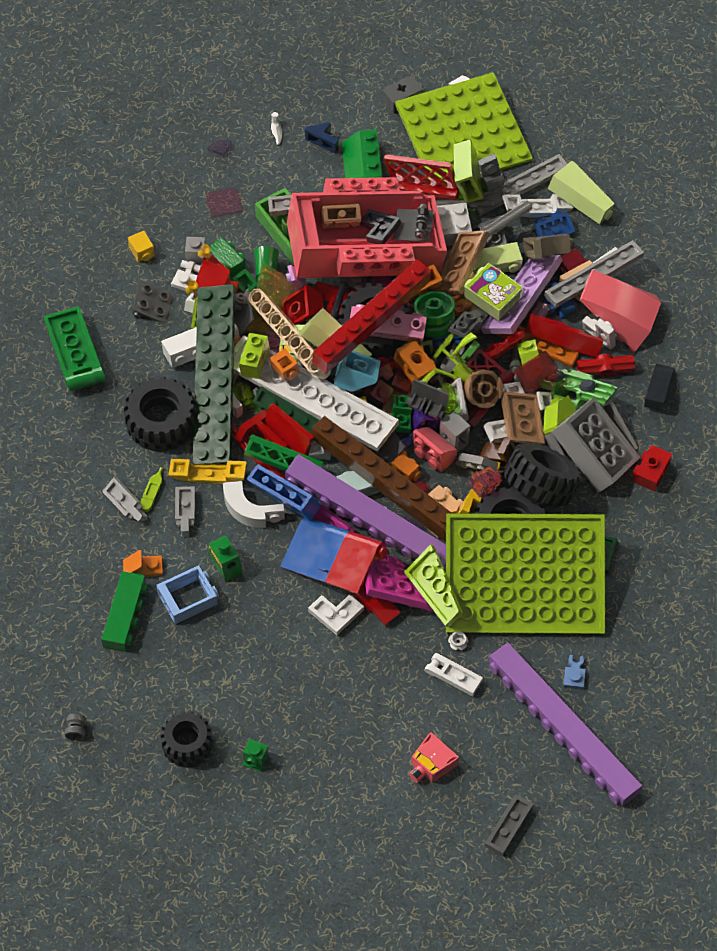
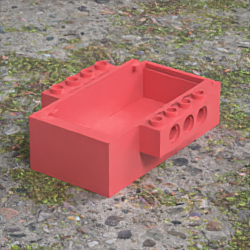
M397 177L325 179L323 192L292 193L287 227L297 278L399 276L417 259L427 267L434 264L438 273H441L447 249L434 195H424L422 191H400ZM349 204L360 205L361 218L368 209L395 217L397 216V209L418 210L421 204H426L429 210H434L430 242L393 241V233L385 244L367 242L366 235L371 229L361 225L353 228L349 226L348 228L322 229L320 212L323 206Z

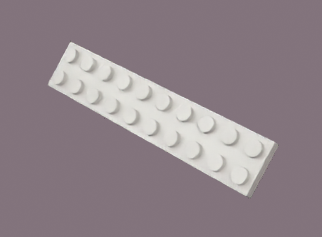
M243 336L234 347V373L240 376L239 362L248 338L246 336ZM270 349L260 380L243 377L259 387L266 388L319 420L325 415L356 440L377 452L399 424V420L349 392L339 389L327 380L317 378L301 366H299V372L295 379L283 381L276 371H273L271 368L270 357L277 353Z

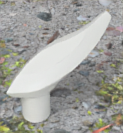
M274 112L271 114V130L276 138L277 145H280L282 127L279 122L278 113Z

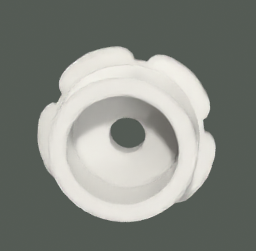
M457 631L449 637L448 642L452 649L463 650L467 647L468 638L463 632Z

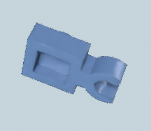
M570 655L568 660L570 667H565L563 687L583 690L585 669L580 668L583 666L584 657L581 656L580 661L575 663L572 660L573 655Z

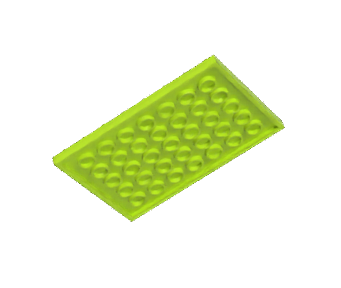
M446 514V574L463 613L450 627L446 626V633L460 631L463 633L605 634V515Z

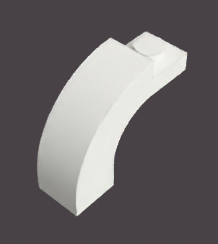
M242 481L223 483L226 507L230 514L239 522L255 528H266V521L276 523L285 519L283 504L254 505L245 498Z

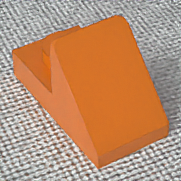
M139 550L123 560V571L145 575V577L163 575L162 556L142 557V552Z

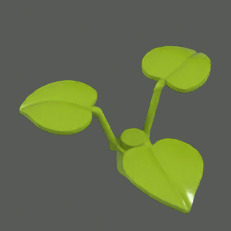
M472 332L467 334L451 355L446 350V347L451 345V340L454 337V334L451 333L444 343L438 347L433 358L436 359L443 351L456 364L452 369L454 374L436 368L431 370L421 381L427 383L432 376L440 373L452 377L454 380L461 378L462 382L465 383L468 376L474 371L463 362L459 353L461 348L477 337Z

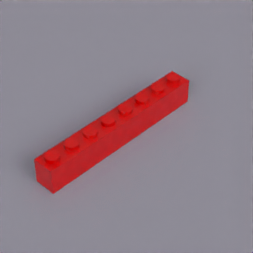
M418 259L317 347L313 351L312 363L323 373L327 374L425 287L430 281L431 270Z

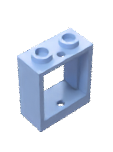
M199 565L157 585L158 595L175 624L217 605L219 594L215 586L211 587L207 572H202ZM198 580L207 598L179 610L170 593Z

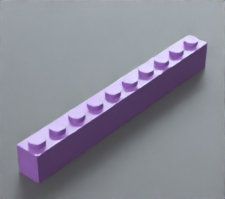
M300 454L296 456L286 470L285 479L288 482L319 499L322 505L332 507L338 515L348 517L356 526L366 528L372 536L382 538L388 546L398 548L406 557L417 559L430 544L435 546L446 572V544Z
M508 642L489 656L490 670L494 674L498 673L503 684L507 688L511 687L516 698L521 703H526L531 715L539 717L545 730H551L555 735L557 743L561 746L564 744L571 758L577 759L582 764L581 767L588 775L591 774L595 778L597 786L609 793V798L614 804L618 803L623 807L641 793L642 785Z

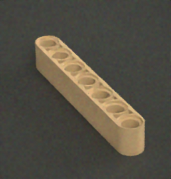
M260 289L251 291L249 302L309 372L319 379H326L330 375L331 370L325 374L312 363L315 348L310 342L298 334L300 332L271 297Z

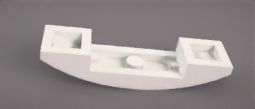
M552 194L550 199H521L520 195L502 196L508 212L528 200L532 205V210L522 215L523 217L537 218L549 216L558 211L564 213L573 210L571 204L556 194Z

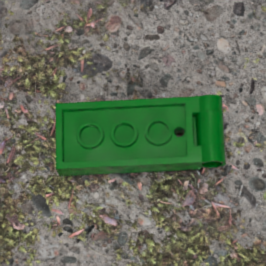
M77 306L43 316L68 391L72 392L105 382L104 373L80 307Z

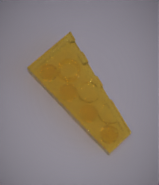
M263 263L257 289L262 290L271 297L281 309L293 284L288 283L287 277L284 274ZM253 306L254 322L248 327L246 335L254 333L267 336L271 326Z

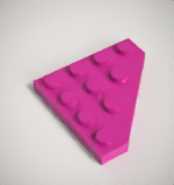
M388 554L380 561H373L365 579L368 596L434 612L404 573L406 565L395 556L390 557Z

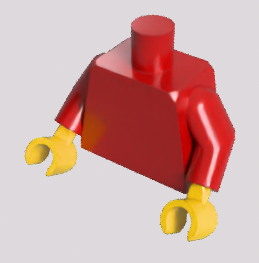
M207 244L202 245V250L198 251V256L200 258L205 257L206 260H203L196 281L190 280L186 283L188 286L186 293H194V298H196L199 287L232 284L236 287L237 293L239 282L231 281L230 270L213 254H209L211 249Z

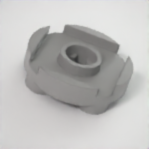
M453 343L449 350V353L451 355L453 354L459 343ZM465 346L461 348L460 355L463 353ZM445 356L439 369L451 373L456 364L448 356ZM438 373L439 375H441V376H442L443 378H445V379L448 377V376H446V375H443V374Z

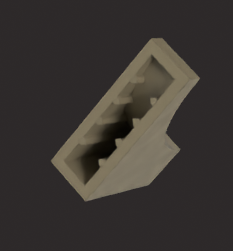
M568 234L523 238L524 256L533 259L567 254L573 249V240Z

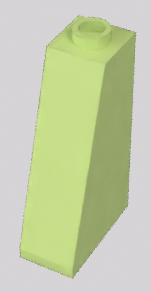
M569 162L553 175L548 187L550 191L598 224L612 216V208L615 203L575 162Z
M322 308L298 334L316 347H319L341 325ZM362 344L353 350L368 357L372 355Z

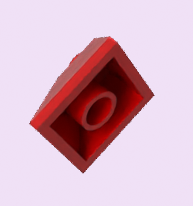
M305 285L281 301V310L294 325H299L323 308L322 292Z

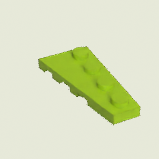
M430 544L404 573L444 625L450 627L463 613L436 548Z

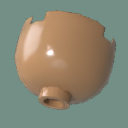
M474 371L465 381V396L470 403L477 407H492L502 396V380L493 371Z

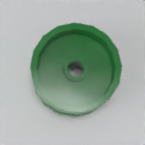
M431 291L419 296L414 303V312L427 317L424 336L439 338L451 333L448 330L456 321L455 303L450 295L445 292Z

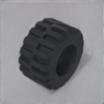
M181 711L180 715L174 713L172 719L168 717L166 724L163 723L162 731H160L161 745L165 757H168V761L172 762L174 760L176 766L183 763V767H188V764L191 763L193 767L196 766V761H199L200 764L204 762L203 756L208 758L209 750H212V734L208 721L205 718L202 719V715L199 713L194 715L193 711H190L189 714ZM185 732L198 736L197 740L189 745H181L175 741L177 736Z

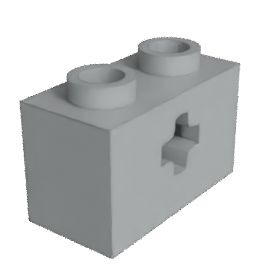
M455 411L450 415H445L440 421L439 435L455 447L457 452L468 445L470 425Z

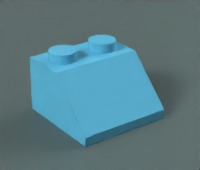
M352 351L339 362L334 386L341 390L352 392L375 384L381 361Z

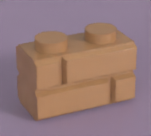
M359 204L323 206L320 212L322 229L348 228L349 226L353 228L359 227L361 223Z

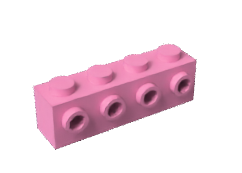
M365 305L352 306L350 318ZM398 310L370 336L409 342L415 339L417 343H423L427 317L420 313L404 314L403 311Z

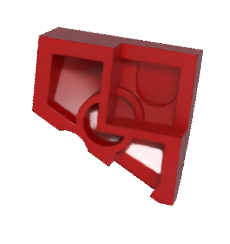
M524 331L514 332L502 343L491 344L484 352L496 361L519 344L526 334Z

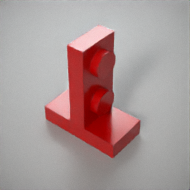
M266 410L243 423L235 436L236 439L242 442L249 436L255 435L283 447H288L280 437L264 424L267 415Z

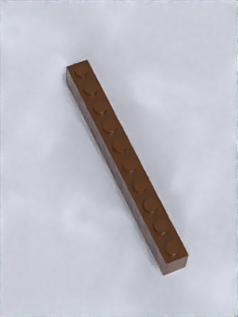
M325 415L312 428V435L316 443L446 542V514H453Z

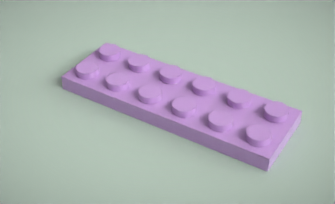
M550 255L539 259L529 257L514 279L515 282L523 287L522 298L499 321L489 315L481 327L483 334H514L563 260L560 255Z

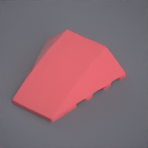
M595 270L590 272L580 301L596 317L599 316L604 322L608 321L612 324L617 338L621 342L624 341L629 346L628 349L633 353L651 332L661 305L660 300L655 294Z

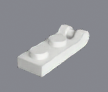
M437 653L431 658L432 662L427 664L424 669L426 673L445 681L471 696L475 694L483 681V677ZM439 665H442V666H443L442 669H439V668H437V667H438Z

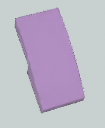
M287 266L289 273L286 274L288 283L293 284L294 290L308 285L306 278L296 277L294 266Z

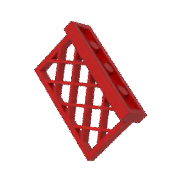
M387 154L384 157L390 178L397 177L400 191H422L424 195H434L435 198L457 201L461 192L455 183L452 163ZM424 166H428V167L431 168L432 170L430 171V170H428L427 168H425ZM403 167V168H404L405 170H407L409 173H406V172L403 171L401 168ZM418 170H420L421 172H423V173L426 174V175H425V176L422 175L421 173L418 172ZM436 172V173H438V174H439L440 176H442V177L440 178V177H438L437 175H435L434 173Z

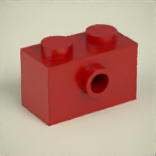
M651 445L648 451L645 450L643 452L640 466L636 465L633 471V476H635L634 483L655 492L671 463L672 453Z

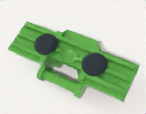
M542 365L545 379L528 383L550 390L552 399L558 396L562 399L569 391L575 392L577 399H571L576 410L593 397L601 406H605L618 390L616 386L595 380L593 375L572 369H564L562 371Z

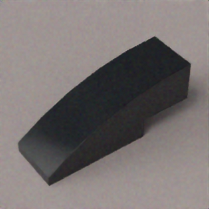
M661 364L655 365L644 407L663 410L674 371L673 367Z

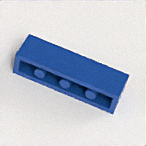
M259 464L256 465L247 478L248 482L256 490L283 504L309 521L312 520L321 507L313 495Z

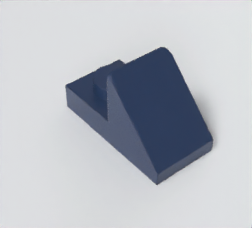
M331 123L305 128V140L332 153H336L339 149V139L329 135L331 133Z

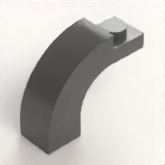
M495 154L478 160L482 188L489 192L503 186L504 177L500 171Z

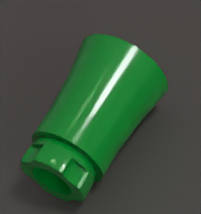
M261 246L254 250L256 280H259L265 288H272L276 279L279 251L271 246Z

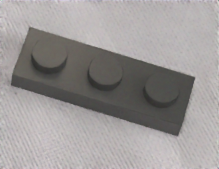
M515 794L485 842V847L503 856L532 810L533 803Z

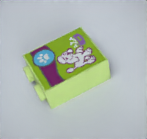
M490 263L484 268L481 267L477 271L476 276L473 279H469L464 285V297L498 321L522 298L523 287Z

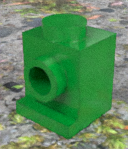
M249 739L243 751L242 766L261 772L269 756L268 745Z

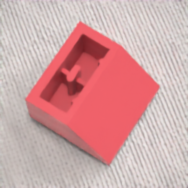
M431 427L413 431L414 452L419 458H425L432 469H438L442 472L457 459V449Z

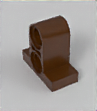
M504 438L502 443L486 442L480 456L500 462L499 469H505L515 449V445L511 438Z

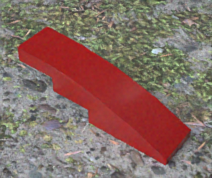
M530 314L525 328V332L543 340L596 358L603 344V338L585 334L583 330L568 327L566 323Z
M365 582L359 594L350 592L356 599L358 598L370 613L373 612L384 626L401 613L392 602L368 596Z

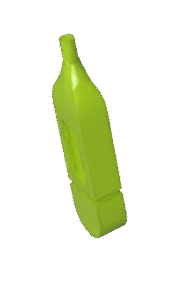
M162 467L150 478L140 504L143 505L141 510L144 512H149L152 509L162 485Z

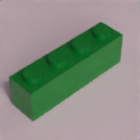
M121 572L101 638L103 648L126 652L127 647H131L133 642V635L131 633L138 625V617L136 616L143 608V600L141 599L148 591L145 575Z

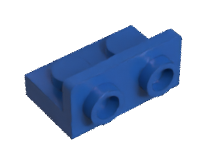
M561 211L552 214L551 218L547 220L543 217L534 221L535 225L531 227L532 231H536L537 236L570 235L576 232L568 212L561 213Z

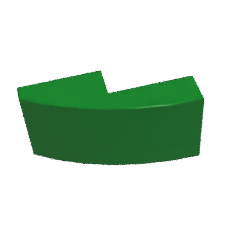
M393 394L391 416L399 420V424L394 432L410 434L412 408L406 404L410 396Z

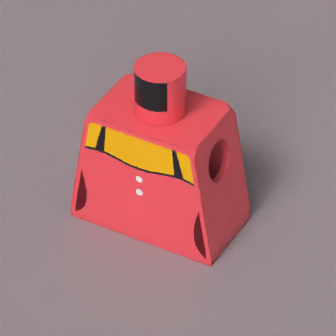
M429 733L412 756V765L415 769L409 773V776L416 783L424 776L431 782H434L457 767L459 757L433 733Z

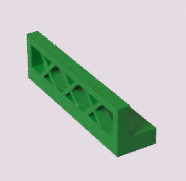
M251 435L244 451V455L285 471L298 454L321 468L323 462L255 435Z

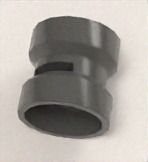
M81 714L67 715L66 724L68 726L65 729V737L73 740V734H79L78 740H83L85 738L84 727L87 718Z

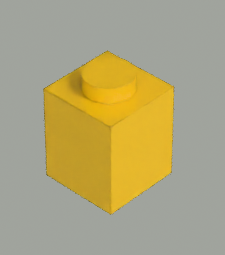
M145 231L128 237L129 248L138 263L148 261L155 256L154 246Z

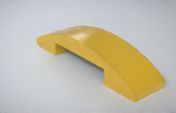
M171 459L169 477L180 481L209 484L238 482L245 480L247 462L227 461V465H193L190 459Z

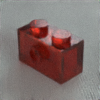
M544 351L513 371L526 392L529 390L533 392L540 387L541 382L545 380L549 382L554 379L558 369L547 352Z

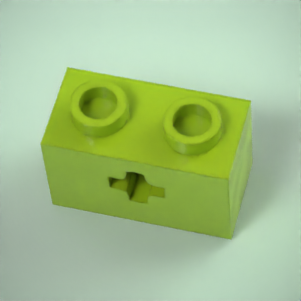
M249 333L239 362L241 376L260 380L270 349L267 336Z

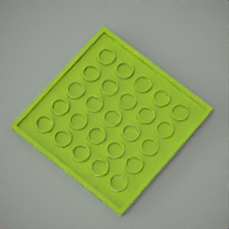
M494 72L395 102V106L419 159L452 163L454 169V144L471 140L476 149L477 160L495 154L500 171L533 160ZM424 166V167L427 168L428 170H430V171L432 170V169L429 168L428 166ZM436 172L434 173V174L437 175L438 177H440V178L442 177V176H440L438 173H436Z

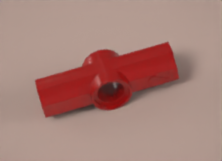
M601 354L596 359L577 360V371L593 376L599 375L601 378L603 376L613 377L616 373L634 372V356L612 357L611 354Z

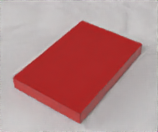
M274 403L271 404L268 408L264 424L288 445L287 448L308 456L314 436Z

